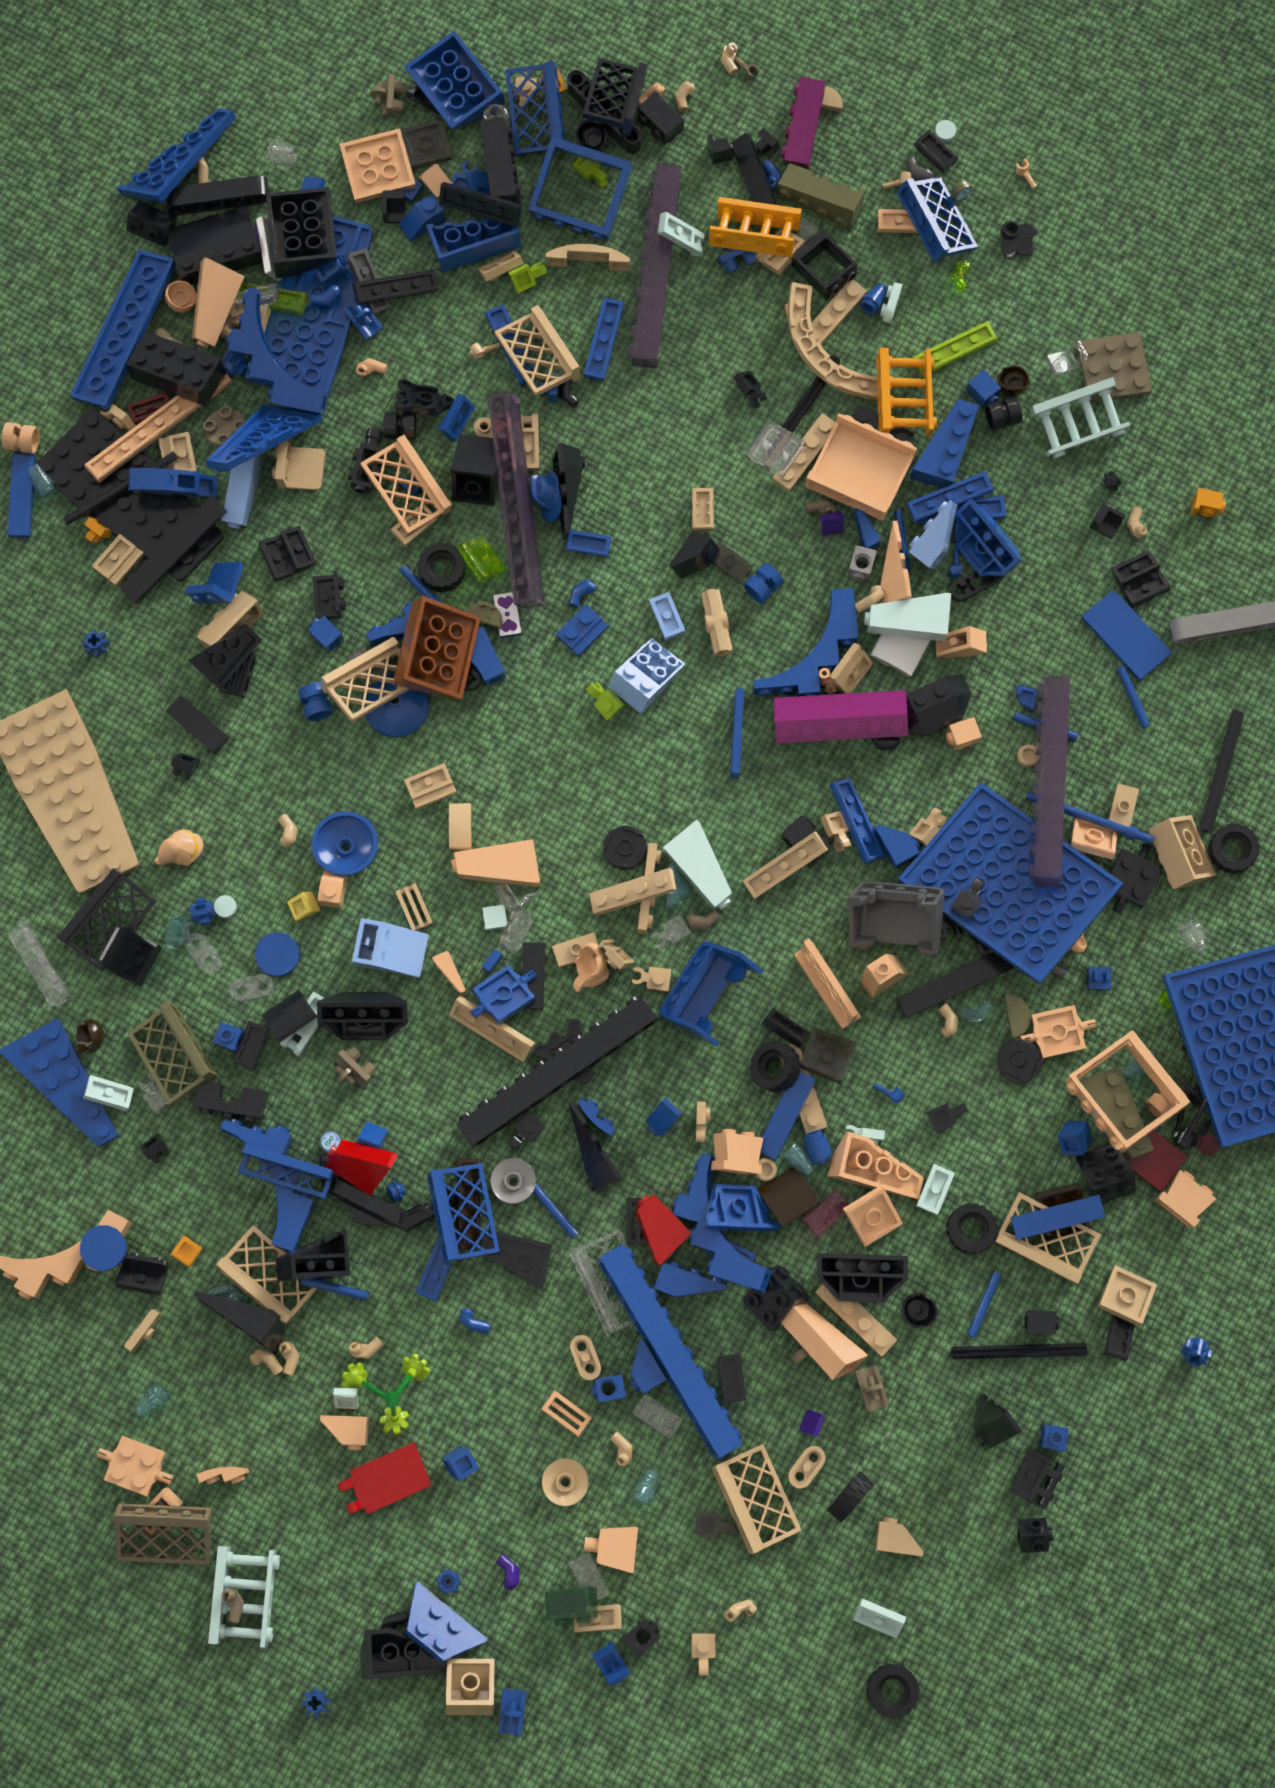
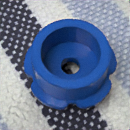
M393 1180L391 1184L386 1186L387 1193L392 1202L402 1201L403 1195H405L404 1187L400 1182L396 1183Z
M445 1570L442 1572V1575L438 1576L437 1585L440 1586V1590L443 1593H453L459 1588L458 1582H460V1577L456 1572L453 1573L452 1570ZM448 1579L451 1580L450 1584L446 1582Z

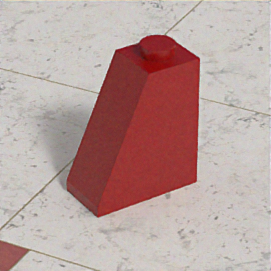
M342 1139L337 1147L332 1145L326 1154V1157L329 1159L324 1167L333 1170L335 1174L371 1196L391 1169L398 1155L394 1152Z
M654 1194L649 1197L644 1195L636 1203L638 1208L634 1212L653 1263L656 1266H660L687 1239L691 1231Z

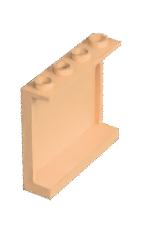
M838 413L829 437L812 471L809 472L806 478L805 487L854 509L858 508L866 514L884 521L913 461L917 448L908 441H900L894 438L890 433H882L869 424H862L855 421L849 415Z

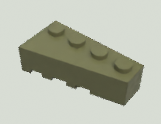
M789 163L777 185V194L784 200H791L802 209H809L820 218L829 219L838 227L847 228L848 230H851L862 211L865 190L860 188L857 191L849 189L850 185L843 182L841 185H837L831 181V178L824 175L819 178L815 177L813 171Z
M1119 1066L1079 1080L1126 1141L1145 1128ZM1147 1135L1123 1154L1128 1161L1150 1154L1154 1149Z

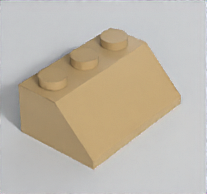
M243 591L235 594L232 602L228 603L223 610H219L209 625H205L200 629L197 636L200 644L208 648L244 624L251 628L263 615L258 600Z
M1192 815L1168 818L1148 829L1150 835L1154 836L1152 843L1157 849L1159 861L1164 866L1167 880L1173 890L1185 888L1217 876Z

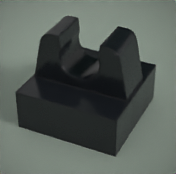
M764 127L758 132L760 140L755 147L762 156L769 150L776 153L781 148L778 141Z
M180 752L172 759L173 774L178 776L181 770H184L186 772L185 779L189 780L199 767L200 759Z
M159 1133L140 1146L146 1158L156 1164L159 1163L156 1157L158 1152H163L166 1156L170 1154L164 1139Z

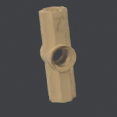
M706 590L701 593L705 611L706 630L710 634L714 656H725L732 653L727 613L723 609L720 590Z

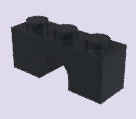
M206 1081L197 1087L193 1106L199 1109L198 1113L212 1115V1112L221 1113V1117L234 1119V1116H241L243 1121L256 1123L257 1119L263 1120L268 1097L266 1091L243 1087L241 1097L234 1103H227L223 1099L224 1086L221 1083Z

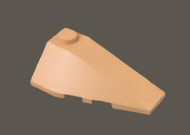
M893 521L880 582V586L884 591V598L877 604L911 599L912 596L908 570L905 569L904 553H899V550L902 549V542L897 521Z
M846 1132L834 1151L828 1172V1177L873 1189L882 1185L886 1192L913 1199H919L924 1179L923 1176L905 1163H901L891 1156V1153L887 1150H883L876 1145L870 1138L852 1132Z

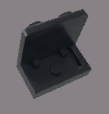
M118 925L102 952L98 963L122 979L141 987L162 947L140 937L125 926Z
M1111 1144L1076 1157V1162L1089 1185L1090 1197L1100 1195L1102 1204H1106L1111 1200L1126 1197L1136 1192L1135 1175L1124 1154L1119 1149H1114Z
M781 1265L767 1268L772 1273L765 1294L750 1289L743 1298V1303L769 1331H775L793 1306L805 1304L810 1298L805 1292V1288L800 1283H797L790 1276V1272Z

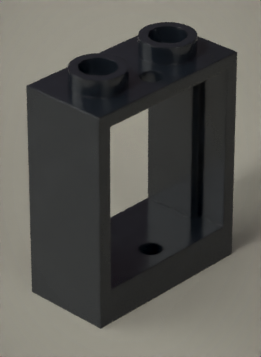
M823 230L792 255V267L825 299L830 295H835L842 285L846 282H851L857 274V262ZM824 250L844 268L841 273L826 285L806 266Z

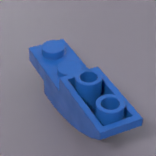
M129 468L128 490L163 495L178 494L202 498L212 496L216 498L217 476L200 474V472L187 470Z

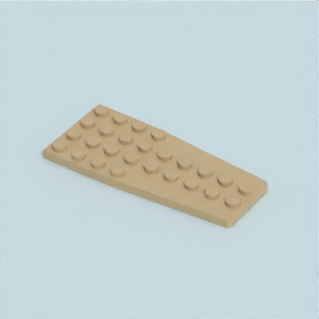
M65 689L1 720L0 756L15 787L75 889L80 894H84L97 888L113 868L119 869L124 874L136 869L139 866V861L96 747L69 691Z

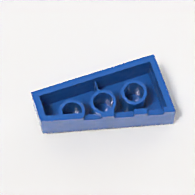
M485 218L484 221L466 220V223L458 224L445 222L444 225L434 226V224L426 225L429 239L442 273L521 247L520 234L517 227Z

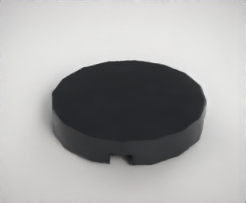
M626 825L611 830L606 836L603 845L604 855L609 864L617 869H633L640 865L646 857V839L636 828Z
M1022 1038L1011 1039L1004 1043L999 1049L996 1059L998 1070L1002 1076L1014 1083H1025L1035 1078L1042 1064L1041 1054L1036 1045Z

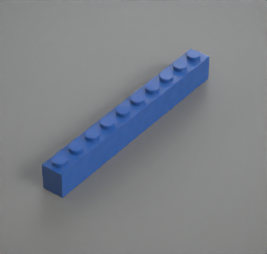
M621 1244L596 1261L714 1460L720 1459L743 1444L740 1440L742 1436L735 1426L732 1427L729 1422L730 1416L725 1407H720L717 1402L718 1396L713 1387H708L705 1382V1373L692 1360L694 1358L692 1351L688 1346H684L680 1340L682 1338L680 1331L676 1326L673 1327L668 1320L670 1318L668 1311L664 1306L661 1307L656 1300L658 1295L652 1286L649 1287L646 1283V1275L640 1266L637 1267L634 1263L632 1251L629 1247L625 1248L624 1244Z

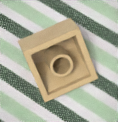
M494 1659L448 1660L446 1715L493 1716Z

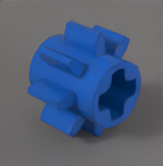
M229 350L223 356L224 369L230 376L233 377L235 374H238L241 377L247 371L246 364L248 360L242 353H232Z
M93 629V633L89 635L84 634L86 642H82V645L87 648L86 653L88 655L94 653L99 658L100 654L108 653L106 646L111 645V643L105 639L107 636L105 632L98 634Z
M205 897L194 899L195 905L190 906L193 922L199 921L201 926L211 924L210 919L216 917L213 902H207Z
M1196 1337L1191 1340L1187 1339L1181 1354L1186 1355L1185 1361L1190 1365L1200 1366L1202 1364L1206 1365L1207 1359L1211 1357L1212 1350L1207 1349L1208 1342Z
M315 1686L313 1694L307 1691L304 1693L307 1700L303 1701L301 1705L307 1707L306 1715L313 1712L315 1718H318L320 1710L324 1713L328 1712L325 1704L331 1702V1699H326V1689L318 1692ZM315 1696H317V1700L322 1702L317 1708H315V1704L310 1702Z

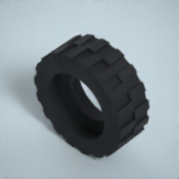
M439 542L431 544V546L424 549L423 553L421 552L420 559L418 560V571L425 586H428L432 591L435 590L441 593L454 590L462 583L463 578H465L466 565L462 552L455 545L452 546L451 543ZM440 557L449 559L453 566L451 573L445 577L434 575L431 570L434 560Z
M1230 823L1225 827L1222 826L1211 837L1210 844L1208 845V855L1213 865L1215 864L1217 869L1224 871V873L1232 874L1242 873L1250 868L1260 854L1259 839L1254 834L1255 832L1246 825H1240V823ZM1230 838L1239 839L1245 847L1243 856L1238 859L1227 857L1223 850L1225 841Z
M768 1041L766 1044L760 1045V1048L754 1052L755 1054L751 1058V1065L749 1067L753 1082L770 1092L781 1093V1091H787L798 1080V1075L801 1072V1061L799 1060L798 1053L795 1052L796 1050L779 1041ZM780 1056L784 1061L783 1070L778 1077L772 1078L767 1074V1065L771 1058Z
M967 1203L955 1209L949 1216L948 1223H946V1234L950 1239L949 1242L955 1246L954 1248L962 1251V1253H981L987 1250L994 1243L995 1238H997V1220L992 1215V1211L988 1210L986 1206L978 1205V1203ZM967 1218H976L983 1225V1233L976 1240L965 1238L961 1232V1224Z
M860 1471L833 1501L827 1511L842 1523L874 1486V1483Z
M889 1663L879 1666L876 1671L872 1672V1676L867 1681L866 1691L870 1705L877 1713L884 1717L895 1719L898 1717L902 1718L904 1715L910 1714L913 1708L915 1709L917 1700H919L920 1689L917 1679L907 1668L899 1664ZM889 1679H897L904 1686V1696L897 1703H889L882 1696V1685Z

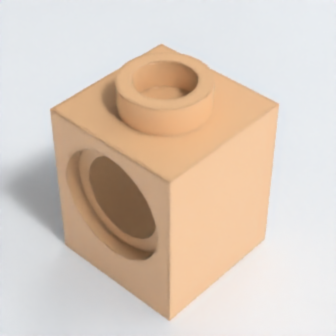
M974 717L949 725L945 734L949 746L952 745L954 751L977 744L982 738Z

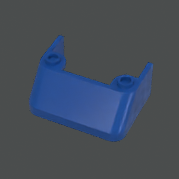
M704 942L698 946L660 1008V1015L696 1039L718 1046L719 1042L710 1036L712 1022L707 1019L708 1014L728 982L737 983L742 981L748 970L758 974H762L763 970L739 951L711 942Z

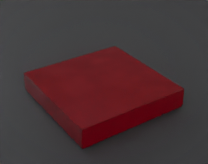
M1153 1131L1148 1134L1154 1150L1150 1154L1131 1161L1127 1160L1136 1175L1157 1191L1162 1192L1185 1161L1187 1155Z

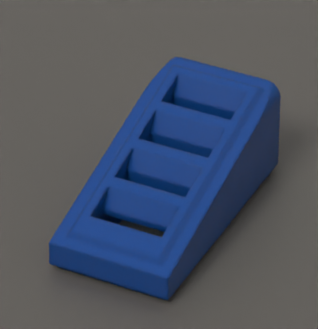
M856 508L854 517L862 547L873 550L879 548L880 536L866 513Z

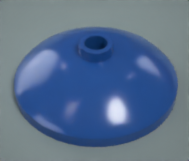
M395 674L386 675L388 678H394ZM375 681L370 688L381 690L382 682ZM385 683L383 690L393 692L397 689V685ZM410 689L396 697L399 699L397 704H392L389 701L366 714L368 722L377 732L389 737L408 736L416 732L427 719L429 698L425 692ZM367 693L366 700L375 702L379 700L380 695Z
M348 811L337 812L324 818L314 830L311 842L312 852L317 863L327 872L338 876L354 875L365 870L374 860L378 850L377 833L371 822L362 815ZM345 845L350 846L348 851H344L342 848Z

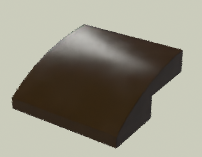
M795 1166L790 1167L757 1189L762 1200L767 1204L781 1227L820 1203Z
M1078 1182L1034 1193L1035 1200L1047 1207L1083 1199ZM1090 1221L1080 1223L1091 1229ZM1071 1226L1058 1229L1061 1237L1073 1233ZM1075 1227L1076 1232L1081 1231V1229ZM1055 1230L1045 1232L1047 1240L1058 1238Z

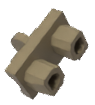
M392 73L388 74V80L384 81V87L382 83H377V87L370 90V96L376 99L375 103H382L381 117L388 118L390 113L401 114L403 110V101L393 99V96L403 95L405 83L395 80V74Z
M354 1046L346 1051L342 1049L338 1052V1057L335 1060V1063L339 1065L336 1071L340 1074L337 1081L340 1084L347 1081L351 1086L356 1082L364 1089L368 1085L376 1067L369 1061L360 1066L356 1061L360 1058L361 1054Z
M875 1365L855 1371L867 1412L889 1406L878 1366Z

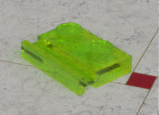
M484 536L467 540L465 543L461 542L458 545L457 549L480 582L486 578L490 579L502 575L506 571V568Z

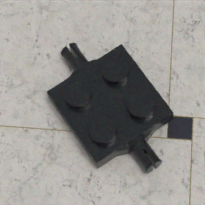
M1143 843L1139 854H1133L1123 848L1119 851L1110 871L1111 875L1123 882V887L1115 895L1117 901L1112 909L1114 912L1116 911V913L1121 914L1125 903H1132L1140 908L1145 906L1162 869L1146 859L1151 849L1150 845Z

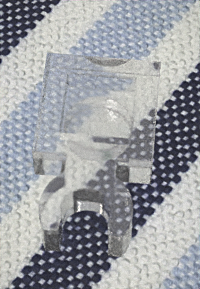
M678 915L661 925L663 932L652 933L650 940L660 938L661 943L655 946L656 950H660L667 941L673 946L690 936L691 932L681 915Z
M148 1073L147 1075L150 1078L148 1084H143L140 1079L137 1083L142 1090L147 1091L142 1096L157 1115L170 1105L156 1085L152 1075Z

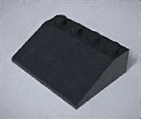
M329 187L266 193L276 278L299 276L337 260Z
M246 205L173 227L167 233L180 278L190 285L198 283L200 263L205 257L233 271L263 263L262 253Z

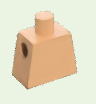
M638 1527L600 1529L599 1538L585 1537L584 1551L598 1553L597 1563L633 1573Z

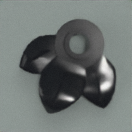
M1015 221L1004 223L1000 229V235L1003 238L1000 244L1001 251L1009 259L1015 253L1022 256L1032 255L1033 244L1031 238L1035 237L1038 231L1027 223L1020 225ZM1007 231H1013L1014 234H1008Z

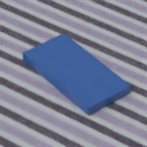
M1115 590L1111 591L1081 617L1086 625L1138 681H1141L1173 653Z

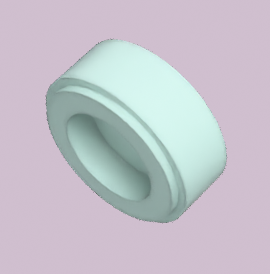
M948 120L940 121L936 125L935 135L943 143H948L954 139L956 134L954 123Z
M223 895L216 899L214 910L219 917L230 918L236 913L237 904L232 897Z

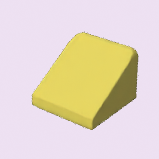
M311 891L302 892L287 901L295 922L320 911L315 896Z

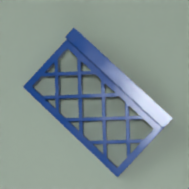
M554 61L505 70L515 154L523 155L547 151L549 145L542 146L537 142L544 132L551 137L565 140L557 65ZM543 70L544 78L539 84L530 79L535 71ZM520 73L525 79L517 88L512 84L511 75ZM528 80L536 86L530 97L521 91ZM539 89L546 94V99L541 106L533 100ZM519 92L527 98L521 109L514 104V99ZM530 102L539 107L532 118L524 112ZM541 111H544L549 119L544 127L535 121ZM521 114L530 119L523 130L517 126V119ZM532 123L541 128L535 139L526 133ZM524 135L533 141L528 148L520 149L519 141Z
M941 177L914 181L913 178L906 179L896 193L933 262H938L945 256L976 250L978 246ZM937 185L940 193L931 189V186ZM919 189L925 192L924 196L921 194ZM931 195L936 198L937 204L929 200L928 196ZM941 202L948 206L949 211L940 206ZM929 207L934 209V214L931 213ZM938 212L947 217L946 221L937 216ZM950 220L955 221L958 224L959 228L950 224ZM938 224L944 227L943 231L940 230ZM947 230L955 233L956 238L948 235ZM960 237L965 239L968 245H965L964 243L960 242ZM947 242L953 244V248H950Z
M482 1163L443 1170H430L427 1174L444 1264L499 1253L500 1250ZM477 1169L479 1179L474 1185L464 1176L468 1171ZM453 1174L459 1179L453 1189L445 1184L444 1175ZM461 1181L472 1188L466 1198L455 1191ZM474 1190L483 1196V1202L480 1207L468 1200ZM452 1194L464 1201L458 1211L449 1205V1199ZM466 1203L477 1210L471 1220L460 1213ZM479 1212L486 1216L488 1224L484 1229L473 1222ZM457 1216L468 1223L462 1233L457 1231L453 1225ZM470 1225L481 1232L476 1242H473L464 1235ZM483 1235L492 1240V1249L485 1250L478 1245ZM461 1239L472 1245L468 1253L459 1254L457 1245Z

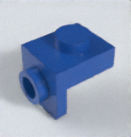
M612 1642L592 1654L610 1686L622 1682L630 1674L624 1660Z

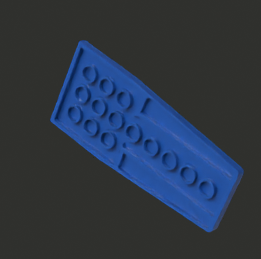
M333 216L337 253H342L346 256L349 253L367 248L369 252L373 236L372 227ZM314 269L299 276L284 277L270 306L271 313L264 333L269 347L284 369L309 387L328 393V397L346 347L351 321L344 313V309L356 302L352 286L356 281L351 269L348 273L340 272L327 284L321 282ZM331 285H337L340 288V297L331 306L311 305L312 294L323 295ZM247 368L245 374L246 381L268 387L273 386L274 382L250 377V372H248Z

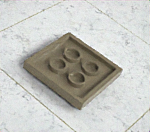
M1140 332L1077 342L1076 346L1085 387L1113 377L1116 385L1110 389L1111 393L1109 394L1112 400L1151 394L1152 387ZM1096 394L1091 396L1090 403L1103 401L1102 397Z

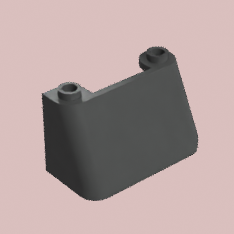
M869 881L859 883L848 897L850 947L867 950L875 942L917 945V951L922 953V955H937L940 948L944 909V890L942 888Z

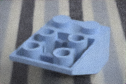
M949 500L948 503L944 501L937 510L939 513L934 520L930 519L923 528L925 532L922 536H916L909 545L911 547L909 552L932 570L938 566L948 553L957 504L952 500Z
M651 638L615 671L608 688L642 714L681 671L685 663Z
M361 918L352 962L357 967L420 978L429 934L385 922Z

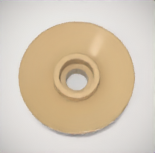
M567 1458L556 1460L546 1468L543 1474V1491L547 1498L557 1505H573L579 1502L587 1492L588 1475L586 1470L575 1460ZM564 1477L570 1480V1484L567 1487L561 1484V1480Z

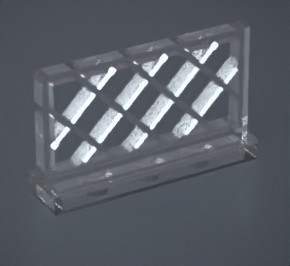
M621 1229L572 1249L569 1252L607 1336L632 1325L633 1322L629 1317L627 1322L619 1324L616 1317L618 1308L625 1309L623 1305H620L619 1299L617 1303L608 1300L606 1294L611 1285L609 1282L598 1278L597 1271L599 1265L597 1261L589 1258L586 1249L591 1247L601 1249V1257L605 1251H611L606 1246L609 1239L615 1236L618 1237L621 1244H624L625 1248L628 1247ZM605 1241L604 1246L598 1245Z

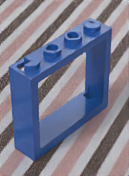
M552 136L528 210L533 214L532 217L540 221H544V218L552 220V224L563 228L564 225L572 227V231L583 234L584 231L592 233L591 237L595 239H610L633 165L630 161ZM556 150L621 171L603 227L538 206Z

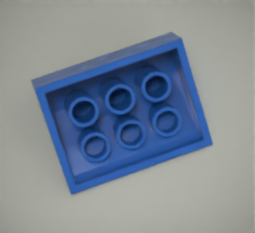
M455 31L404 66L405 70L452 130L486 117L505 104L503 92Z

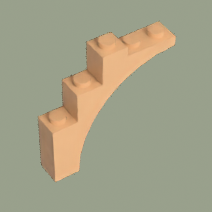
M108 1210L98 1225H108L116 1228L125 1237L132 1222ZM81 1241L62 1252L37 1259H14L0 1255V1269L4 1271L3 1276L13 1281L18 1278L14 1287L19 1289L18 1294L28 1300L31 1297L39 1299L51 1276H53L52 1281L62 1286L65 1283L73 1284L84 1264L80 1254ZM85 1265L87 1268H89V1269H91V1270L97 1272V1270L92 1269V1268L88 1267L87 1265Z

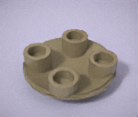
M223 406L220 410L212 413L204 422L203 427L206 438L211 444L220 447L246 420L238 411L231 409L229 406Z

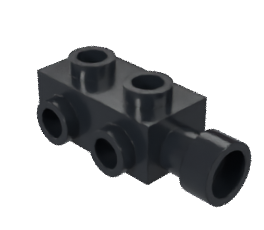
M368 428L365 435L366 444L361 443L360 448L355 447L353 460L356 461L355 468L350 467L347 479L351 481L350 488L354 489L355 492L361 494L372 493L374 485L360 466V463L382 450V448L378 447L383 438V432L380 430ZM373 462L368 467L371 472L377 473L378 467H382V464ZM365 478L367 482L360 481V479Z

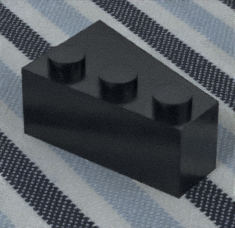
M346 1229L330 1233L276 1258L277 1282L336 1279L350 1275Z

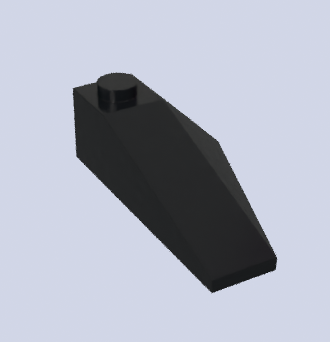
M982 1393L977 1396L973 1429L977 1434L974 1437L982 1447L986 1445L987 1448H992L1021 1433L1023 1430L1007 1410L1000 1405H996L992 1399L988 1400L989 1398Z

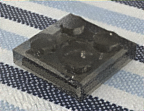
M441 119L401 129L412 170L452 160Z
M814 1027L800 1068L841 1085L856 1043Z

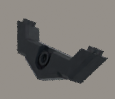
M327 1153L324 1156L318 1154L321 1167H324L329 1159L326 1157ZM334 1173L328 1193L337 1197V1200L359 1224L392 1228L395 1226L408 1233L435 1218L433 1206L425 1203L424 1206L418 1204L406 1211L374 1194L369 1196ZM322 1179V1185L324 1189L326 1180Z

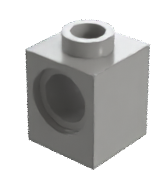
M856 545L848 576L859 582L869 581L877 550ZM864 562L867 567L859 568L856 563Z

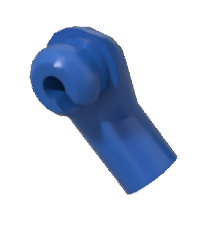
M767 159L762 166L768 173V182L771 189L774 190L777 189L778 182L781 179V172Z
M331 285L323 295L312 294L311 305L331 306L340 297V288L337 285Z
M464 1308L461 1310L459 1321L471 1331L488 1334L490 1323L471 1319L473 1315L472 1310Z

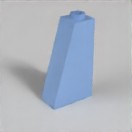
M265 452L231 469L224 505L227 513L222 517V521L228 522L227 527L240 529L241 525L247 526Z

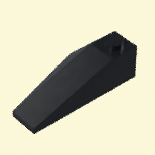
M557 443L552 456L553 472L557 474L562 500L559 517L562 540H566L571 529L582 469H585L584 456L580 455V449L563 443Z
M571 1102L569 1107L586 1176L588 1177L585 1182L591 1192L596 1190L599 1195L621 1181V1175L606 1151L602 1150L597 1137L590 1131L587 1122L574 1102Z
M195 1291L193 1295L222 1318H227L240 1331L244 1330L254 1341L274 1355L279 1352V1345L281 1344L285 1325L279 1320L281 1316L272 1309H269L267 1312L259 1306Z
M391 1628L365 1630L360 1653L362 1679L447 1672V1661L440 1663L407 1636L405 1632ZM459 1655L452 1657V1659H459Z

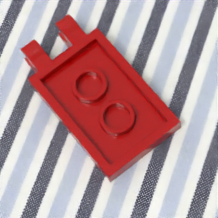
M415 1442L350 1470L352 1477L337 1483L340 1492L353 1487L358 1499L346 1505L349 1514L363 1508L369 1514L432 1486Z

